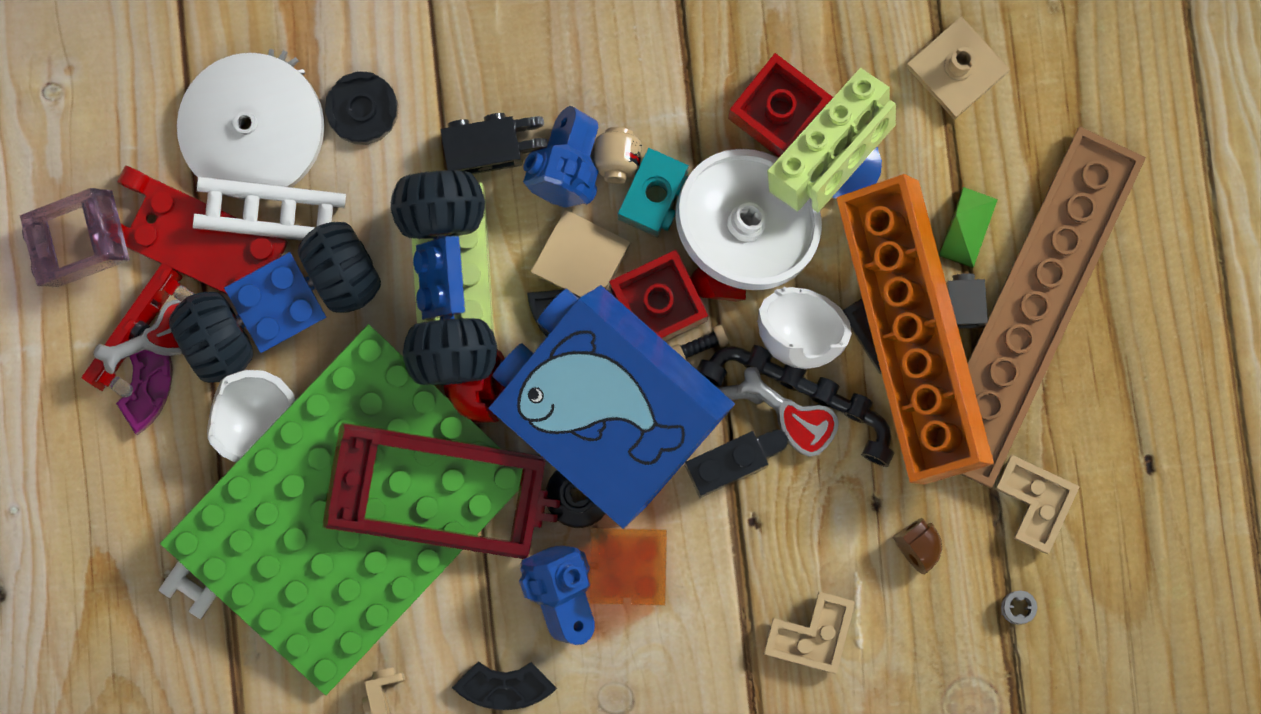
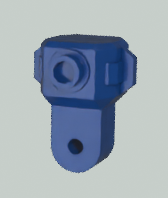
M568 106L561 111L553 125L547 148L531 152L524 162L523 168L526 173L523 182L533 194L552 204L565 208L583 203L589 204L593 201L597 193L595 183L599 171L590 155L598 131L597 120L573 106Z
M564 545L549 547L523 559L520 563L522 576L519 582L524 597L541 606L550 635L560 642L582 645L592 637L595 629V621L586 596V591L590 587L587 575L590 567L585 552L575 547Z

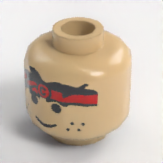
M623 127L607 128L605 133L596 138L593 163L599 171L598 174L604 176V181L611 184H624L626 179L636 175L640 167L642 142L634 136L632 130Z

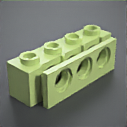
M860 68L767 171L769 192L796 211H799L811 198L812 209L818 213L896 126V103L890 100V87Z

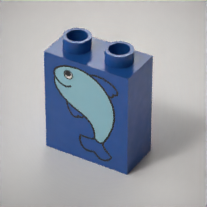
M602 285L579 299L566 288L548 305L537 320V323L550 333L538 349L533 353L523 343L519 344L493 373L492 377L505 389L488 409L624 529L650 504L734 407L735 403Z

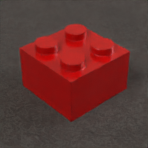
M774 53L730 108L728 119L779 158L833 97L778 54Z
M676 249L609 281V288L613 296L665 342L708 321L705 307Z

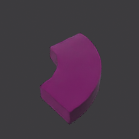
M143 350L129 356L133 365L132 382L127 393L116 403L136 435L146 430L158 417L168 399L172 383L171 356L156 354L148 350Z

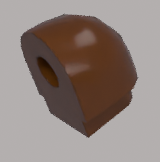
M923 518L914 521L893 537L909 563L923 575L928 573L940 559L942 553L940 535L933 523L927 524Z

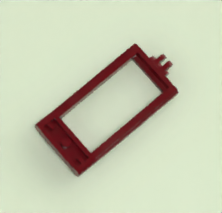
M341 423L323 517V527L326 529L526 559L527 556L529 557L534 527L542 528L543 521L557 523L558 515L546 513L545 506L559 508L561 500L547 498L548 491L541 489L546 462L541 455ZM384 445L522 468L510 541L366 518L365 514L377 446Z

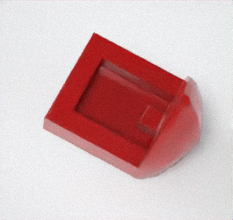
M700 267L696 268L690 276L701 298L734 302L746 300V290L717 281Z

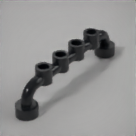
M753 345L751 351L736 346L723 347L716 351L709 361L704 359L700 361L697 370L715 386H721L728 373L722 366L728 361H737L746 368L756 367L760 375H766L776 380L787 389L799 391L809 396L818 404L832 407L856 422L871 426L876 431V441L868 440L861 455L877 465L889 466L895 454L889 448L892 438L891 430L882 416L870 410L873 402L869 398L853 393L849 400L837 394L840 386L834 381L820 377L816 384L804 378L806 369L794 368L787 364L783 368L771 362V353L758 345Z

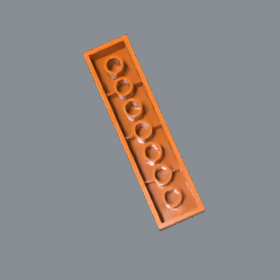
M902 174L836 197L909 482L925 485L993 465L991 450L919 180Z

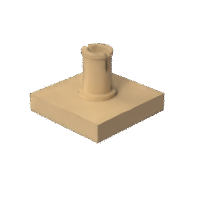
M962 16L906 65L910 72L954 120L1010 71L1007 65Z

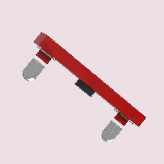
M162 262L104 345L109 347L119 345L139 336L145 329L150 328V323L170 295L174 294V298L182 302L186 297L195 293L183 285L179 286V282L183 277ZM95 358L81 377L101 391L106 386H109L111 390L124 398L131 396L133 393V387L119 376L115 377L116 371L126 358L121 359L117 363L113 374L106 372L103 361Z

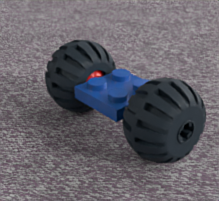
M431 171L404 176L399 179L392 192L391 213L394 223L405 237L414 239L433 238L432 241L416 245L413 264L416 273L419 275L420 287L417 291L416 300L418 309L422 311V320L440 318L437 321L415 324L409 329L403 347V360L411 378L420 385H450L484 380L489 377L496 363L497 344L494 334L488 324L481 319H455L456 314L465 313L459 236L473 233L478 229L482 221L485 199L481 186L476 178L466 171Z
M328 222L321 224L304 237L298 247V255L308 274L307 277H304L291 252H288L224 287L238 312L237 315L224 296L218 292L193 294L186 297L176 306L170 315L169 325L180 350L200 380L207 383L220 382L226 376L246 369L253 358V348L243 329L245 327L258 350L262 353L325 319L327 316L313 293L315 288L327 308L336 313H348L361 309L375 297L381 287L380 277L362 241L358 239L353 228L348 223Z

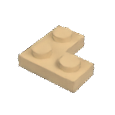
M1010 455L995 490L1028 505L1013 539L1042 553L1049 554L1080 486L1014 455Z
M818 592L809 627L773 618L763 655L837 674L855 601Z

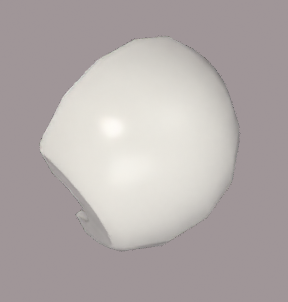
M795 287L776 289L773 294L763 300L758 313L759 335L765 347L774 358L794 368L811 369L832 362L842 354L852 334L849 319L842 309L826 296L809 289Z
M242 370L226 376L220 381L212 402L207 426L209 443L222 457L237 462L296 400L293 392L281 378L266 371Z

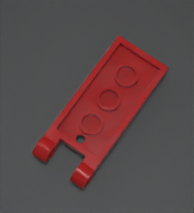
M126 165L117 183L146 196L131 227L128 228L109 217L100 215L93 229V232L160 264L163 262L173 270L226 295L224 287L281 257L288 244L286 240L276 237L193 228L194 214L205 215L207 203ZM221 210V217L237 218ZM150 214L157 216V220L154 223H148L147 217Z

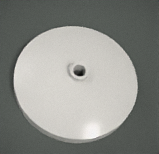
M259 53L231 55L205 68L186 90L177 118V136L180 150L192 172L197 177L292 188L312 168L320 152L324 135L322 107L311 84L299 71L288 63L273 56ZM249 117L252 121L251 126L246 130H242L241 126L245 124V119ZM227 195L229 197L245 200V197Z
M733 149L712 155L702 161L691 172L678 196L676 225L679 237L688 255L709 276L735 288L765 290L789 282L806 267L819 245L822 219L820 211L817 213L812 209V199L810 198L799 211H796L769 192L767 171L778 160L777 157L771 154L750 149Z

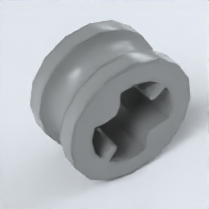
M1026 591L1011 592L1002 601V615L1012 624L1028 623L1036 615V600ZM1013 599L1016 601L1026 600L1028 607L1024 609L1028 610V613L1025 617L1022 614L1014 616L1011 613L1010 609L1014 608V606L1010 605Z

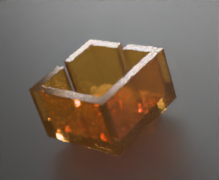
M591 528L590 562L591 564H599L598 570H590L589 604L624 605V598H631L632 606H665L667 530Z

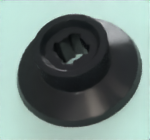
M556 470L547 483V498L558 499L561 502L559 508L548 507L550 513L557 514V521L572 528H585L600 521L606 513L588 497L585 500L577 501V503L573 502L570 490L577 487Z

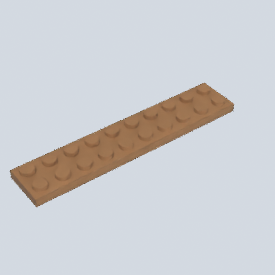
M1080 126L1072 138L988 317V323L984 326L967 362L994 464L960 475L988 488H992L1146 159V157Z

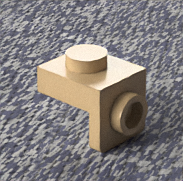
M394 667L372 672L374 680L365 681L368 696L362 698L365 714H391L385 685L406 680L404 673L395 674Z

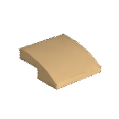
M565 210L531 273L562 289L567 288L580 298L600 285L605 289L608 287L609 281L615 275L631 242Z

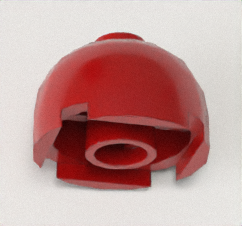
M497 349L496 363L491 374L486 379L444 385L445 395L450 398L457 412L471 421H499L497 416L488 408L505 389L492 377L495 370L505 359L500 350Z

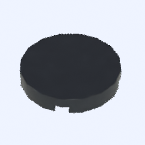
M356 71L342 76L332 87L331 91H329L326 97L325 113L331 128L341 139L352 144L368 145L383 139L392 131L398 118V101L393 88L384 79L371 72Z

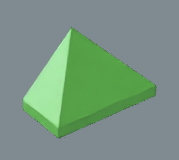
M963 187L939 256L974 268L998 199Z

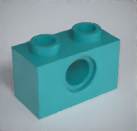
M648 147L618 212V220L657 238L662 229L668 231L676 215V211L671 208L688 178L686 175L689 165ZM653 186H660L666 191L667 196L663 201L656 203L647 198L646 192Z

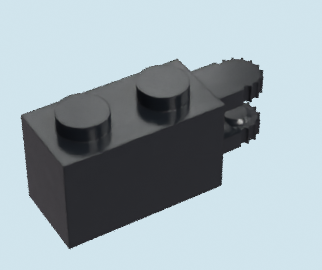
M494 113L485 116L482 122L470 124L469 120L462 119L448 123V128L440 129L447 169L466 171L473 175L522 166L520 154L547 148L548 142L546 138H534L518 142L516 132L539 129L544 126L543 117L535 116L514 120L513 116L506 117L505 113Z
M777 429L771 433L767 432L756 437L754 431H751L686 461L684 466L699 498L767 468L769 465L767 459L777 455L778 452L781 453L787 447L788 435L782 429Z

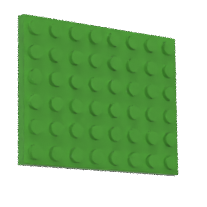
M369 324L160 542L171 555L325 696L462 551V549L326 529L323 527V517L341 423L501 449L470 419L460 415L451 401L434 385H420L416 383L406 369L403 356ZM378 445L365 517L477 535L519 491L523 469Z

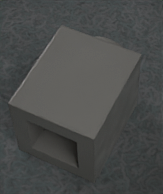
M975 274L953 275V280L947 281L946 285L958 329L983 328L988 323L985 279H975Z

